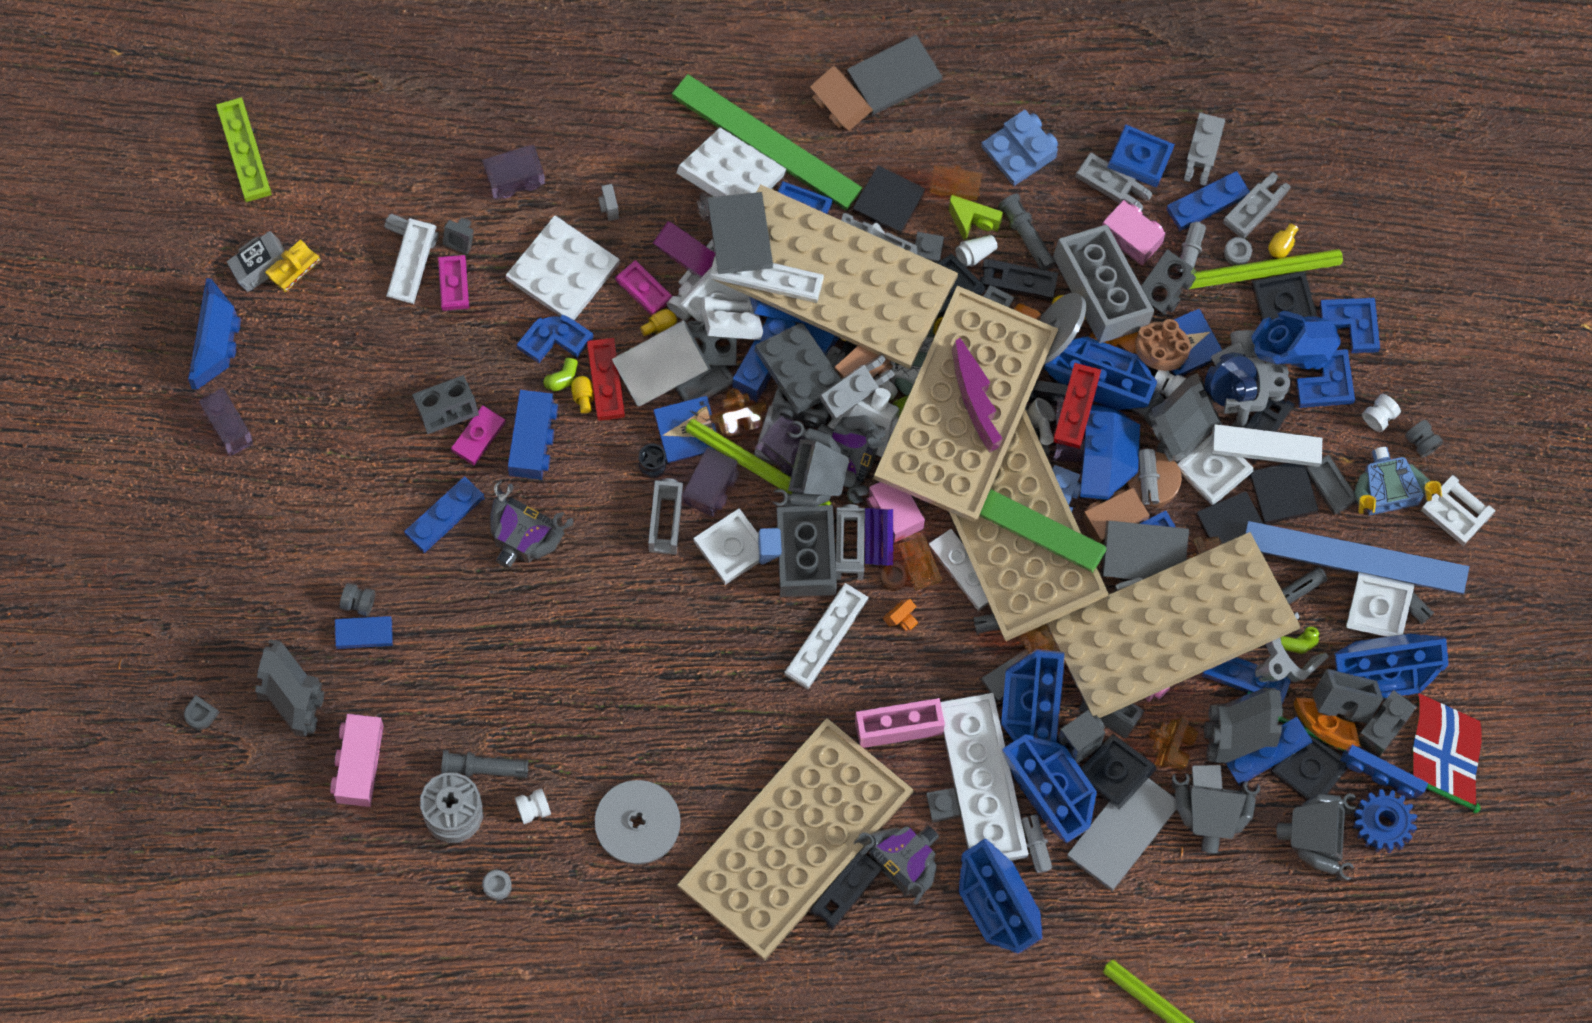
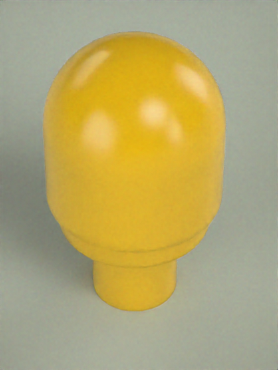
M1289 224L1285 231L1280 230L1275 234L1268 246L1272 257L1277 259L1284 258L1291 251L1295 242L1293 237L1298 231L1295 225Z
M663 309L653 314L649 318V323L641 326L640 330L643 336L653 332L657 335L677 324V316L672 310Z
M579 376L571 384L572 397L575 403L580 405L581 413L586 414L591 412L590 403L594 400L593 384L589 378Z

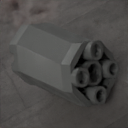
M1198 373L1188 377L1162 404L1151 408L1152 411L1148 413L1153 424L1154 433L1157 439L1161 440L1164 446L1163 450L1169 462L1173 460L1178 462L1186 458L1212 432L1215 424L1222 425L1217 410L1214 409L1212 404L1213 401L1210 395L1206 393L1205 385Z
M270 639L268 642L270 647H265L259 665L257 678L262 680V686L256 685V695L258 699L269 701L294 735L306 737L308 733L314 734L317 726V717H314L317 707L321 708L325 694L324 691H321L322 683L319 682L318 677L306 675L281 641Z
M1262 688L1226 704L1209 705L1208 716L1210 722L1204 723V738L1209 739L1206 750L1207 761L1228 763L1264 747H1277L1282 725H1278V717H1282L1283 711L1280 691L1276 690V688Z

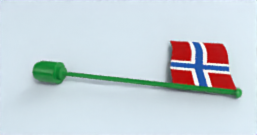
M1417 693L1418 721L1412 748V775L1427 782L1426 789L1473 810L1472 813L1476 814L1481 809L1480 805L1476 803V772L1482 744L1481 723L1475 718ZM1278 717V722L1285 724L1290 721L1284 717ZM1304 727L1308 735L1321 740L1316 735H1314L1308 728Z

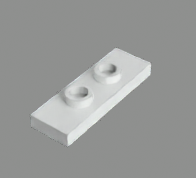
M409 218L387 297L410 304L415 303L436 230L435 225Z
M952 529L929 543V549L975 608L979 611L988 605L989 602L967 551Z

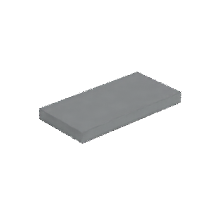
M1148 778L1120 810L1109 802L1091 824L1090 829L1083 834L1071 849L1067 858L1109 890L1113 891L1177 810L1176 799Z

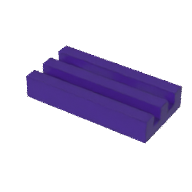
M865 508V564L893 565V509ZM882 514H883V531H882Z

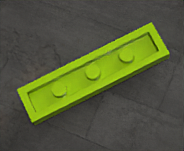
M242 97L216 104L245 201L249 202L272 195Z

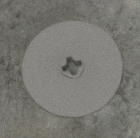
M1069 293L1059 298L1045 311L1039 320L1058 328L1044 364L1055 359L1067 348L1083 323L1086 313V301L1077 293Z
M643 780L627 781L612 788L600 801L595 814V831L601 846L615 859L628 864H646L661 858L673 847L680 831V813L672 796L659 785ZM638 816H641L642 822L645 825L633 828V822L630 820H636Z

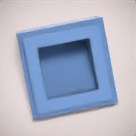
M760 529L758 533L760 564H766L781 555L780 529Z

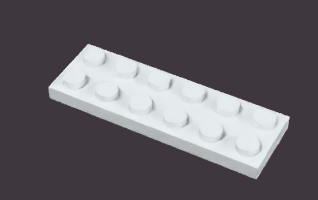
M994 693L941 702L945 723L943 734L968 849L981 840L987 839L1010 860L1027 858L1029 854L1010 767L1002 752L1005 744Z

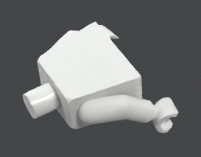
M884 388L875 389L874 395H868L839 417L832 418L827 426L835 429L842 417L866 415L875 425L885 427L886 435L881 440L884 446L879 447L876 454L882 457L898 422L899 409L888 403L891 393Z

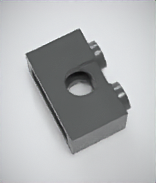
M1326 669L1312 694L1318 712L1327 716H1336L1338 713L1342 714L1349 721H1358L1366 724L1372 719L1383 700L1377 681Z
M1393 690L1374 718L1369 721L1358 737L1360 746L1380 758L1411 717L1416 706Z

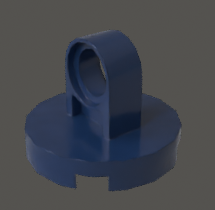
M1231 352L1219 357L1221 361L1215 367L1211 366L1208 369L1205 378V391L1220 406L1225 405L1226 398L1235 399L1237 402L1252 401L1256 398L1257 370L1254 363L1241 353Z

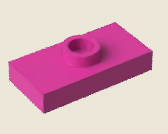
M465 255L438 257L442 311L469 309Z
M636 260L616 276V281L651 316L661 311L673 297Z
M484 406L478 411L479 415L472 419L451 448L453 453L474 466L506 423L504 418Z

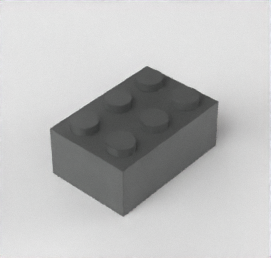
M833 505L777 507V528L781 531L782 553L778 557L780 597L836 595Z

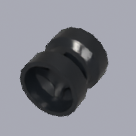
M653 443L641 448L638 457L640 472L645 477L651 479L663 475L666 470L665 450L660 445Z

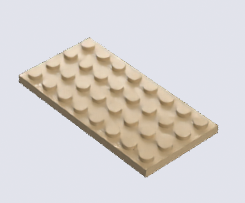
M760 184L756 193L762 192L773 263L823 274L824 279L818 302L805 301L724 281H715L911 369L957 279L958 273Z
M957 286L873 479L976 523L1058 328ZM961 338L991 382L985 394L997 410L991 422L1003 438L999 448L991 453L988 452L974 428L956 379L952 348L955 340Z
M1024 409L990 489L1081 534ZM949 512L1006 641L1109 596L1097 568L1092 573L980 516L975 523Z
M1251 532L1048 622L1047 627L1059 651L1065 652L1064 662L1092 716L1097 715L1101 718L1300 629V624Z
M826 718L679 882L678 888L765 961L828 890L858 852L864 848L861 843L854 844L855 839L861 833L871 834L879 831L910 797L913 789Z

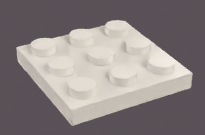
M719 128L685 159L677 170V174L714 197L756 193L760 184L771 189L784 177L786 168L722 128Z
M554 216L506 274V280L560 317L565 315L575 320L619 266L620 259L557 216Z

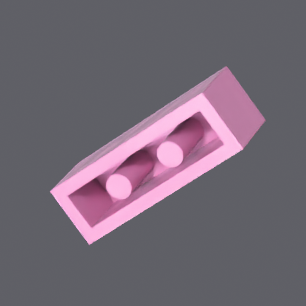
M940 698L858 711L855 715L859 745L863 748L939 736L944 733L945 723Z
M347 714L346 723H341L339 739L343 740L342 750L337 749L335 756V766L339 767L338 775L333 777L331 781V794H334L336 802L339 804L371 807L383 732V722L380 717Z

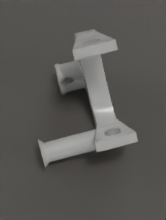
M1247 357L1254 363L1257 370L1259 395L1256 400L1237 402L1235 399L1226 398L1224 414L1238 413L1232 427L1245 428L1249 411L1264 410L1268 398L1276 402L1281 401L1289 390V377L1281 372H1268L1263 360Z
M1294 613L1296 619H1299V614ZM1278 638L1266 644L1271 656L1264 664L1256 667L1255 675L1256 677L1263 676L1258 679L1261 682H1275L1282 680L1285 676L1293 682L1302 681L1329 656L1326 652L1312 656L1306 665L1300 669L1289 658L1283 648L1281 639Z

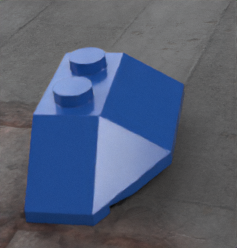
M206 278L188 376L191 389L195 390L229 368L230 358H235L236 342H233L234 334L239 333L241 319L237 317L234 306L210 278Z
M1090 337L1072 340L1059 356L1045 365L1044 369L1059 384L1069 385L1074 363L1101 369L1093 401L1117 410L1148 407L1157 385V380L1152 377L1149 369L1138 355L1104 342L1099 343L1098 340Z
M1092 404L1083 436L1080 497L1108 500L1115 491L1124 486L1138 473L1140 424L1113 407Z
M1403 634L1355 641L1335 653L1336 671L1377 681L1383 698H1388L1393 690L1401 696L1421 693L1448 666L1447 641L1445 637L1420 634Z
M1036 649L1006 669L1001 725L1013 741L1027 734L1034 736V738L1057 743L1065 652Z
M1025 734L1002 749L1017 784L1052 832L1065 843H1068L1090 829L1097 791L1065 745Z
M987 839L981 840L962 853L961 861L963 863L960 873L959 894L985 941L1012 952L1021 953L1041 940L1040 910L1013 862Z

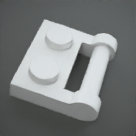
M711 296L702 297L701 312L708 336L761 340L763 334L759 315L754 314L750 299L747 302L715 300Z
M1452 475L1442 486V497L1434 494L1432 501H1428L1421 511L1464 546L1483 524L1491 518L1496 510L1490 505L1486 507L1458 483L1459 480ZM1448 493H1454L1458 498H1460L1464 503H1466L1470 508H1472L1477 514H1479V516L1477 518L1474 517L1469 511H1467L1463 506H1461L1457 501H1455L1451 496H1449Z

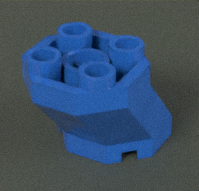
M1288 311L1277 313L1279 317L1273 320L1271 317L1263 319L1251 336L1252 342L1255 345V353L1260 360L1273 364H1290L1307 370L1310 368L1318 370L1324 367L1341 342L1332 321L1316 316L1302 317Z

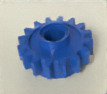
M1381 789L1377 797L1373 793H1369L1367 801H1360L1358 805L1360 809H1357L1354 813V817L1359 820L1355 821L1353 827L1359 828L1360 832L1357 837L1358 839L1364 838L1366 840V847L1372 845L1375 847L1376 852H1379L1381 848H1386L1387 853H1391L1394 846L1401 850L1404 846L1403 841L1410 842L1412 839L1410 833H1414L1417 829V826L1411 823L1417 819V815L1409 813L1413 805H1404V795L1397 799L1395 798V791L1392 790L1389 796H1385L1383 789ZM1379 817L1388 818L1391 826H1383L1379 822Z

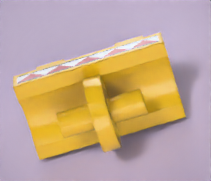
M300 239L288 251L285 250L281 254L284 260L281 259L275 262L265 273L277 286L286 292L320 261V257Z

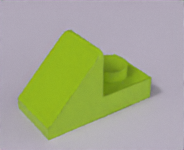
M954 195L950 198L949 212L964 241L967 239L972 224L977 225L978 228L984 231L993 230L998 232L1002 221V211Z

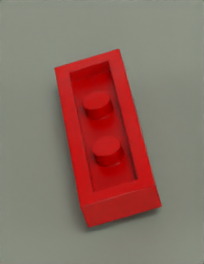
M614 338L587 341L597 420L625 418L619 372L612 361L617 356Z
M1074 363L1053 442L1080 449L1101 369Z

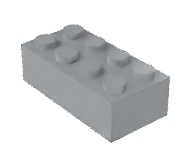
M1108 225L1058 240L1053 258L1071 292L1077 293L1085 299V318L1099 343L1138 332L1141 327L1149 325L1154 309Z

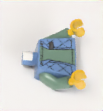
M1380 447L1372 451L1375 463L1367 465L1364 473L1359 476L1354 491L1359 504V514H1363L1364 509L1367 508L1369 516L1417 506L1424 496L1423 493L1427 501H1432V494H1438L1442 497L1441 483L1430 481L1414 465L1408 464L1404 457L1391 459L1387 447Z

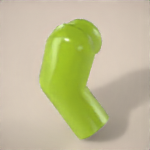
M566 358L562 371L547 375L544 378L545 388L559 391L571 386L578 361L573 358Z
M1307 627L1305 632L1296 639L1282 636L1280 638L1285 651L1304 654L1317 645L1319 631L1315 627Z

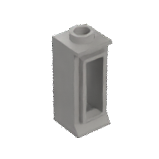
M664 478L661 481L655 480L648 542L649 552L677 555L683 483H679L675 479ZM661 500L675 501L671 540L657 539Z
M849 504L844 505L842 508L837 507L836 580H841V573H858L857 580H863L865 508H859L857 505ZM844 521H858L857 559H843Z

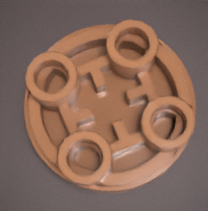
M1167 319L1164 322H1153L1141 327L1135 342V349L1138 357L1149 367L1170 371L1181 367L1187 361L1191 344L1188 336L1179 328V324L1175 320Z
M1155 452L1157 474L1160 475V479L1157 480L1160 502L1153 505L1150 493V505L1146 506L1161 508L1177 495L1182 477L1181 471L1174 460L1169 462L1166 454ZM1138 463V473L1126 483V490L1134 488L1142 501L1141 481L1138 480L1140 464Z

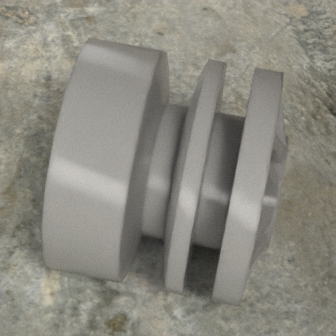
M443 773L432 778L425 785L420 797L421 811L425 824L432 835L447 843H457L471 838L479 830L483 820V806L476 785L467 776L458 773ZM450 800H455L456 804H453L452 807L448 809L446 804H449Z

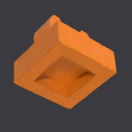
M910 598L901 600L882 619L888 626L899 624L905 631H910L918 624L917 620L910 614L917 606Z

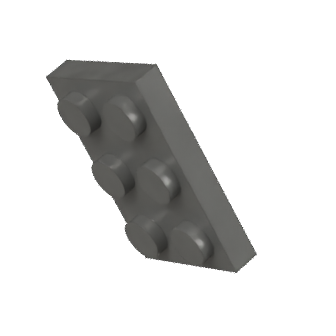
M802 322L755 345L754 351L797 414L822 402L818 395L841 380Z

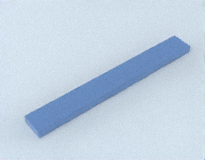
M1248 521L1246 534L1251 532L1262 554L1354 573H1365L1464 595L1469 566Z

